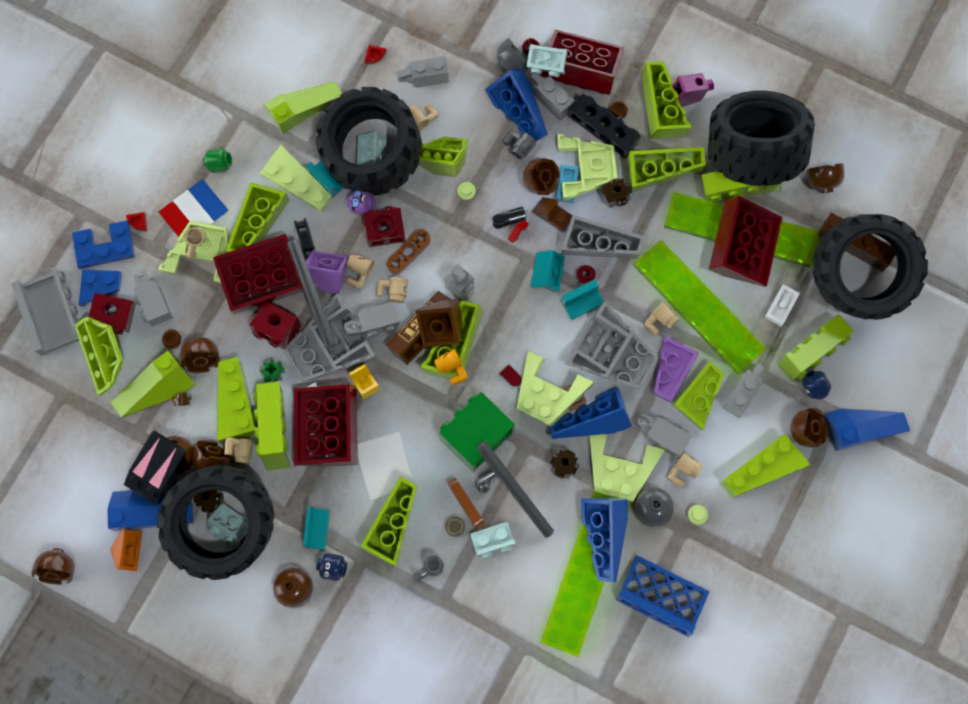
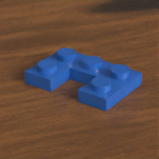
M123 221L109 224L112 242L95 245L91 229L72 232L77 267L84 269L134 258L135 254L129 222Z

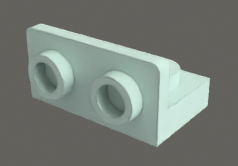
M530 44L526 67L531 69V73L542 74L543 71L549 72V75L559 77L560 74L564 75L567 50Z
M377 131L358 135L357 165H370L384 159L387 147L386 138Z
M222 504L207 520L206 529L212 536L219 537L227 546L236 549L242 545L243 540L246 538L249 524L246 518Z
M508 522L470 533L477 557L481 556L482 559L493 556V552L501 550V553L510 551L512 546L515 545Z

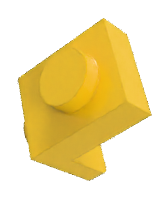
M366 364L349 373L363 399L380 390Z

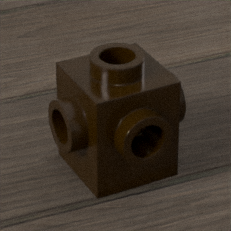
M623 178L613 179L607 185L602 186L610 208L616 205L618 207L626 205L631 200V187L629 183L624 182Z
M560 449L558 454L554 453L550 464L553 465L551 471L554 472L553 474L561 479H569L571 474L575 475L579 464L576 463L578 460L575 457L576 454L567 449L565 451ZM565 460L569 462V464L567 466L562 465L561 461Z
M206 490L196 494L193 501L196 503V507L201 509V512L213 513L214 510H217L223 504L224 494L221 490ZM206 494H209V499L206 500Z

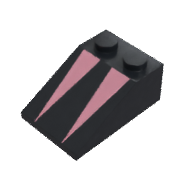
M152 431L129 469L124 486L154 505L159 504L173 487L187 450L157 431Z

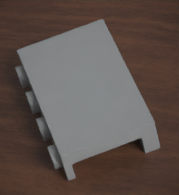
M56 267L51 268L52 273L22 284L16 281L11 283L33 350L40 356L79 341L74 326L78 323L76 317L78 311L75 305L71 303L72 294L64 283L67 281L66 277Z

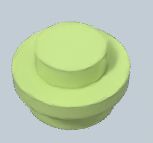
M463 182L458 186L457 193L461 199L470 200L475 196L476 189L472 183Z
M694 505L688 511V518L693 524L701 525L708 519V512L702 505Z

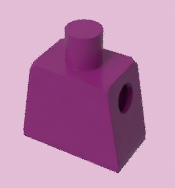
M702 73L677 77L673 88L678 93L681 107L700 102L707 91L714 89V82L712 79L706 80Z

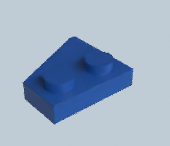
M82 270L78 305L81 307L87 306V303L92 302L94 293L112 295L119 292L122 273L120 271Z

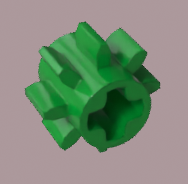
M271 359L270 363H263L265 367L260 372L265 375L263 378L265 381L269 379L271 382H275L278 379L283 380L281 374L286 372L284 369H280L282 366L280 361L276 364ZM275 368L276 371L271 375L269 372H272V369Z

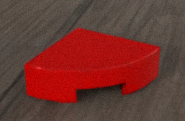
M369 45L365 64H374L381 61L386 55L387 49Z
M145 212L126 215L127 221L134 229L142 232L148 231Z
M526 220L518 223L508 240L512 243L516 242L519 239L520 233L528 228L529 223Z

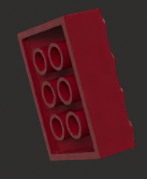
M555 29L548 47L567 50L564 67L565 74L554 77L550 76L549 72L542 71L540 76H550L553 80L563 82L564 84H571L583 89H590L601 94L610 95L624 47Z
M741 196L725 200L709 270L724 277L767 287L783 217Z
M287 234L213 257L230 312L237 314L264 305L266 301L270 303L304 291L287 245L289 242Z
M351 384L294 388V466L358 465L357 389Z

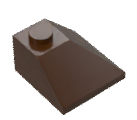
M459 299L439 301L415 310L423 347L460 344L462 313Z

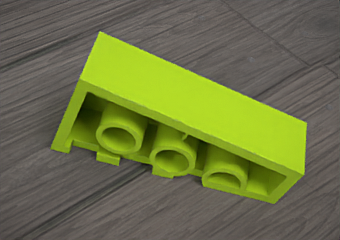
M664 61L646 62L641 71L650 138L686 137L692 126L686 119V112L680 105L678 93L672 86V79Z
M705 148L630 151L628 155L629 185L632 192L701 172L706 166Z
M717 171L702 175L706 199L711 202H718L722 199L736 196L743 197L782 191L781 184L770 186L746 185L732 181Z
M838 314L823 325L818 332L810 335L804 343L801 342L792 351L788 352L777 365L791 381H794L796 378L801 380L808 373L807 369L811 366L815 369L823 362L821 360L822 357L825 355L830 357L837 351L835 348L837 345L841 344L843 346L851 340L850 335L854 330Z
M238 357L218 362L217 441L223 445L228 437L245 439L255 436V427H258L243 365Z
M280 382L256 384V392H253L255 404L257 403V409H254L255 420L258 421V427H255V435L257 439L259 438V444L256 445V454L261 457L267 471L290 468V461L285 454L289 450L286 435L283 434V432H287L285 418L282 417V415H285Z
M785 433L725 478L720 484L733 499L800 471L811 464Z
M401 476L399 477L360 548L394 567L397 563L417 485Z

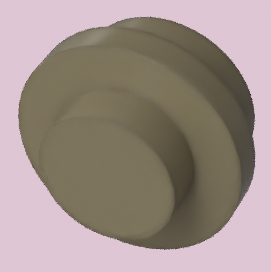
M452 517L446 522V532L452 537H459L465 531V523L458 517Z

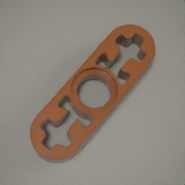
M426 230L416 231L388 259V270L392 274L402 273L429 246V233ZM419 236H420V237H424V236H425V242L420 241V242L418 243V241H419L418 237H419ZM406 248L414 250L412 256H406L403 252ZM393 262H395V263H398V262H399V266H400V267H399V268H397V267L392 268V267H393L392 263H393Z
M454 478L447 482L476 530L478 531L485 527V522L458 480Z

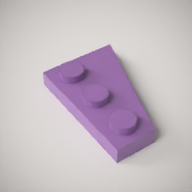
M664 336L654 395L672 403L697 359L699 352Z

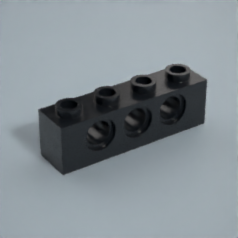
M582 93L569 108V118L604 144L613 145L614 151L624 159L639 144L641 136L634 128H629L621 118L613 116L606 107L598 105L591 96H586ZM591 112V113H594L595 115H594V116H589V115H587V113ZM602 123H607L609 126H608V127H604V126H602L601 124H602ZM616 134H622L624 137H617Z

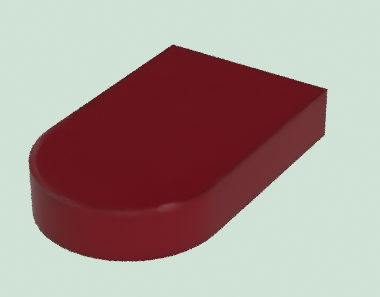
M510 365L499 373L511 386L517 387L521 384V376Z

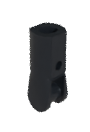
M523 206L494 215V228L501 229L526 220Z
M306 218L299 222L294 221L302 251L304 253L314 251L315 246ZM306 227V231L300 232L299 229Z

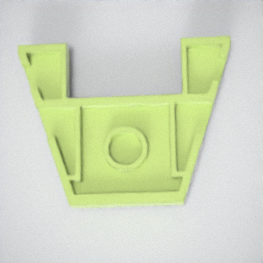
M557 134L558 152L578 151L581 179L578 182L562 183L563 201L602 188L609 181L618 178L613 145L595 141L586 142L581 141L577 137L572 139L564 137L563 134Z
M190 221L158 270L177 275L181 257L187 258L186 254L189 244L185 241V233L192 227H200L207 234L206 241L196 246L197 256L192 259L214 263L213 257L227 253L225 251L229 242L227 228ZM216 269L213 281L221 284Z
M528 351L517 410L552 427L569 410L568 408L573 403L581 399L582 395L594 386V382L577 375L569 392L536 377L545 359Z
M590 435L594 493L613 498L628 499L629 502H633L662 456L664 449L647 445L643 463L638 464L603 455L607 435Z

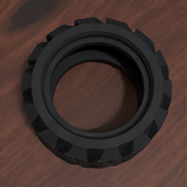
M361 87L362 91L351 89L341 94V99H334L325 108L326 115L320 117L316 128L318 133L316 146L321 156V161L337 183L347 190H360L361 192H369L377 196L389 193L393 187L398 189L408 181L410 174H414L419 165V158L422 155V139L410 108L396 94L386 89L381 91L377 87ZM370 119H380L393 124L397 128L396 143L392 151L381 161L370 165H357L344 159L343 144L345 138L357 124Z
M754 90L732 95L730 98L721 101L716 106V109L712 111L710 117L708 158L711 160V165L717 172L724 174V177L746 185L770 186L790 181L798 177L809 164L815 128L814 116L810 109L805 107L804 103L783 93ZM753 137H766L767 139Z
M859 214L837 222L821 237L819 247L815 249L813 257L814 270L812 272L814 282L820 290L819 293L835 309L856 318L880 320L902 312L912 304V300L919 296L925 285L923 280L928 274V260L925 259L926 249L921 238L916 236L915 230L908 224L884 214ZM875 234L885 239L894 249L897 257V272L893 282L882 293L873 297L859 298L852 294L843 283L840 273L841 258L846 248L854 240L864 235Z
M228 465L201 468L178 481L163 499L157 520L159 541L163 551H167L169 560L180 570L185 569L188 575L200 579L220 580L240 574L252 565L270 541L274 529L273 520L275 518L273 504L268 498L269 494L262 483L255 480L254 476L245 470L232 468L233 466ZM206 490H221L233 495L241 502L246 510L249 524L246 539L241 546L228 552H213L201 547L194 541L187 528L186 514L189 504L196 494Z

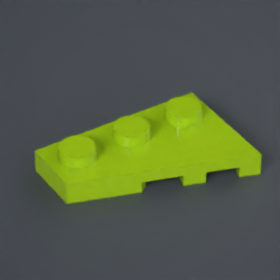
M711 361L706 363L673 404L677 410L700 430L705 428V422L708 414L711 412L712 403L725 374Z

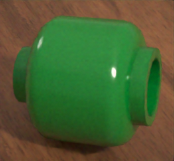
M224 148L207 150L203 158V164L211 173L226 172L232 165V156Z

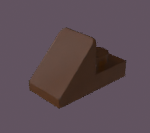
M542 197L532 213L563 233L571 221L572 214L559 207L558 200Z

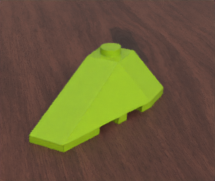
M330 82L278 95L263 105L281 132L285 133L325 109L334 99H341V94L343 93L335 82Z
M167 351L153 361L110 403L123 418L143 411L150 406L159 405L164 401L176 398V394H185L196 384L175 357Z

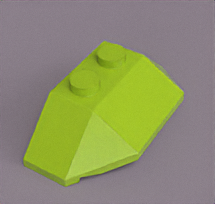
M444 136L432 140L428 144L423 143L419 166L435 175L456 177L466 163L469 141L465 138Z
M84 317L74 326L99 396L113 387L122 369L123 359L112 327L90 317Z

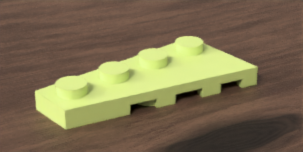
M281 144L260 172L262 177L321 213L332 199L331 195Z

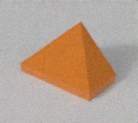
M123 529L110 549L117 569L137 572L142 539L141 531Z

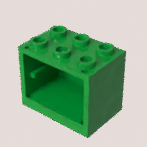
M482 392L478 395L476 393L472 395L467 401L469 404L464 409L462 407L459 408L453 415L455 418L450 423L446 421L439 429L440 440L472 472L485 461L477 450L478 445L485 441L495 451L515 429V424Z

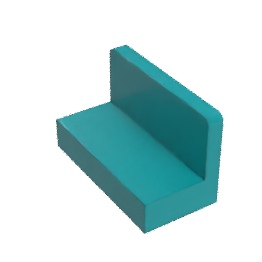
M322 161L316 165L310 162L305 166L306 170L332 198L344 189V187L336 182Z
M554 250L537 252L531 287H544L552 292H559L565 256Z
M596 279L562 295L561 303L571 320L600 307L604 302L598 292L599 285Z
M307 507L303 539L304 548L326 550L330 510Z

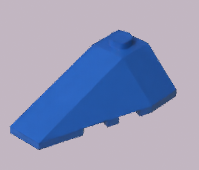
M511 70L485 89L493 105L497 109H501L506 114L505 117L509 121L512 120L518 126L520 132L527 133L536 142L548 135L531 84L523 70Z
M619 388L601 393L595 397L596 400L589 405L584 403L579 406V411L574 414L568 413L561 417L552 427L549 426L551 438L611 434L632 427Z
M840 409L824 414L836 451L911 431L904 412Z
M132 490L112 492L107 508L108 529L122 531L123 529L134 530L157 527L158 513L162 507V501L154 505ZM192 503L189 504L187 509V524H194Z
M582 498V522L587 527L589 535L587 541L591 543L594 553L592 560L598 581L614 583L617 581L627 527L628 499Z

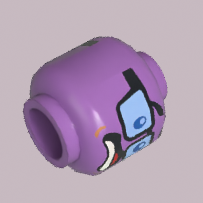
M357 190L352 191L351 195L347 197V206L354 214L363 215V213H368L369 210L375 209L376 199L372 193Z

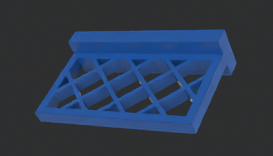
M636 556L616 601L689 637L696 628L695 625L709 591ZM638 562L646 566L648 573L638 576L636 570ZM653 574H663L666 582L657 585ZM650 576L653 587L643 589L640 579ZM636 580L640 591L632 592L626 588L629 582ZM675 582L681 583L684 592L675 594L671 584ZM668 585L672 596L662 599L658 588ZM655 589L658 600L651 602L647 599L645 592ZM696 591L702 594L701 601L693 604L689 593ZM686 594L690 605L680 608L676 597ZM673 598L677 609L669 611L665 608L663 601ZM692 609L694 614L692 622L684 618L682 610Z

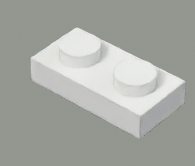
M783 284L764 318L782 327L800 293Z

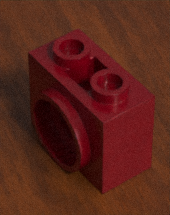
M388 207L386 210H369L368 213H363L369 247L406 242L401 208ZM383 227L390 228L387 232L380 231Z
M94 293L89 317L110 325L115 334L123 335V332L130 333L136 303L129 299ZM116 307V313L109 315V309Z
M266 301L249 326L254 337L259 340L263 338L272 347H280L285 350L300 329L301 324L298 317Z

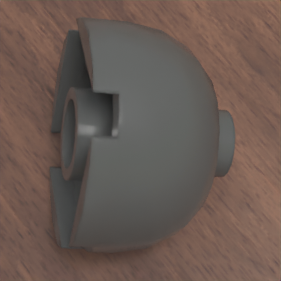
M509 38L503 41L496 53L499 61L497 63L498 67L502 72H509L515 69H521L525 72L528 69L526 67V59Z
M648 488L636 497L634 511L636 518L643 525L659 527L671 519L674 505L671 496L665 490Z

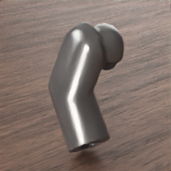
M492 468L479 475L477 489L481 493H487L490 490L491 479L497 477Z

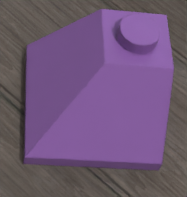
M312 250L306 264L313 282L321 290L329 293H340L344 285L349 256Z

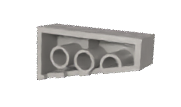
M572 215L561 254L638 259L645 236Z

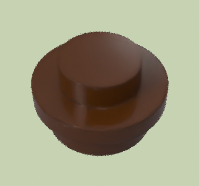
M618 101L611 105L609 111L613 116L623 119L628 113V108L623 102Z
M175 330L165 332L162 337V343L168 349L177 348L182 341L181 335Z
M187 393L176 394V398H172L174 406L190 405V400H192V397H188Z

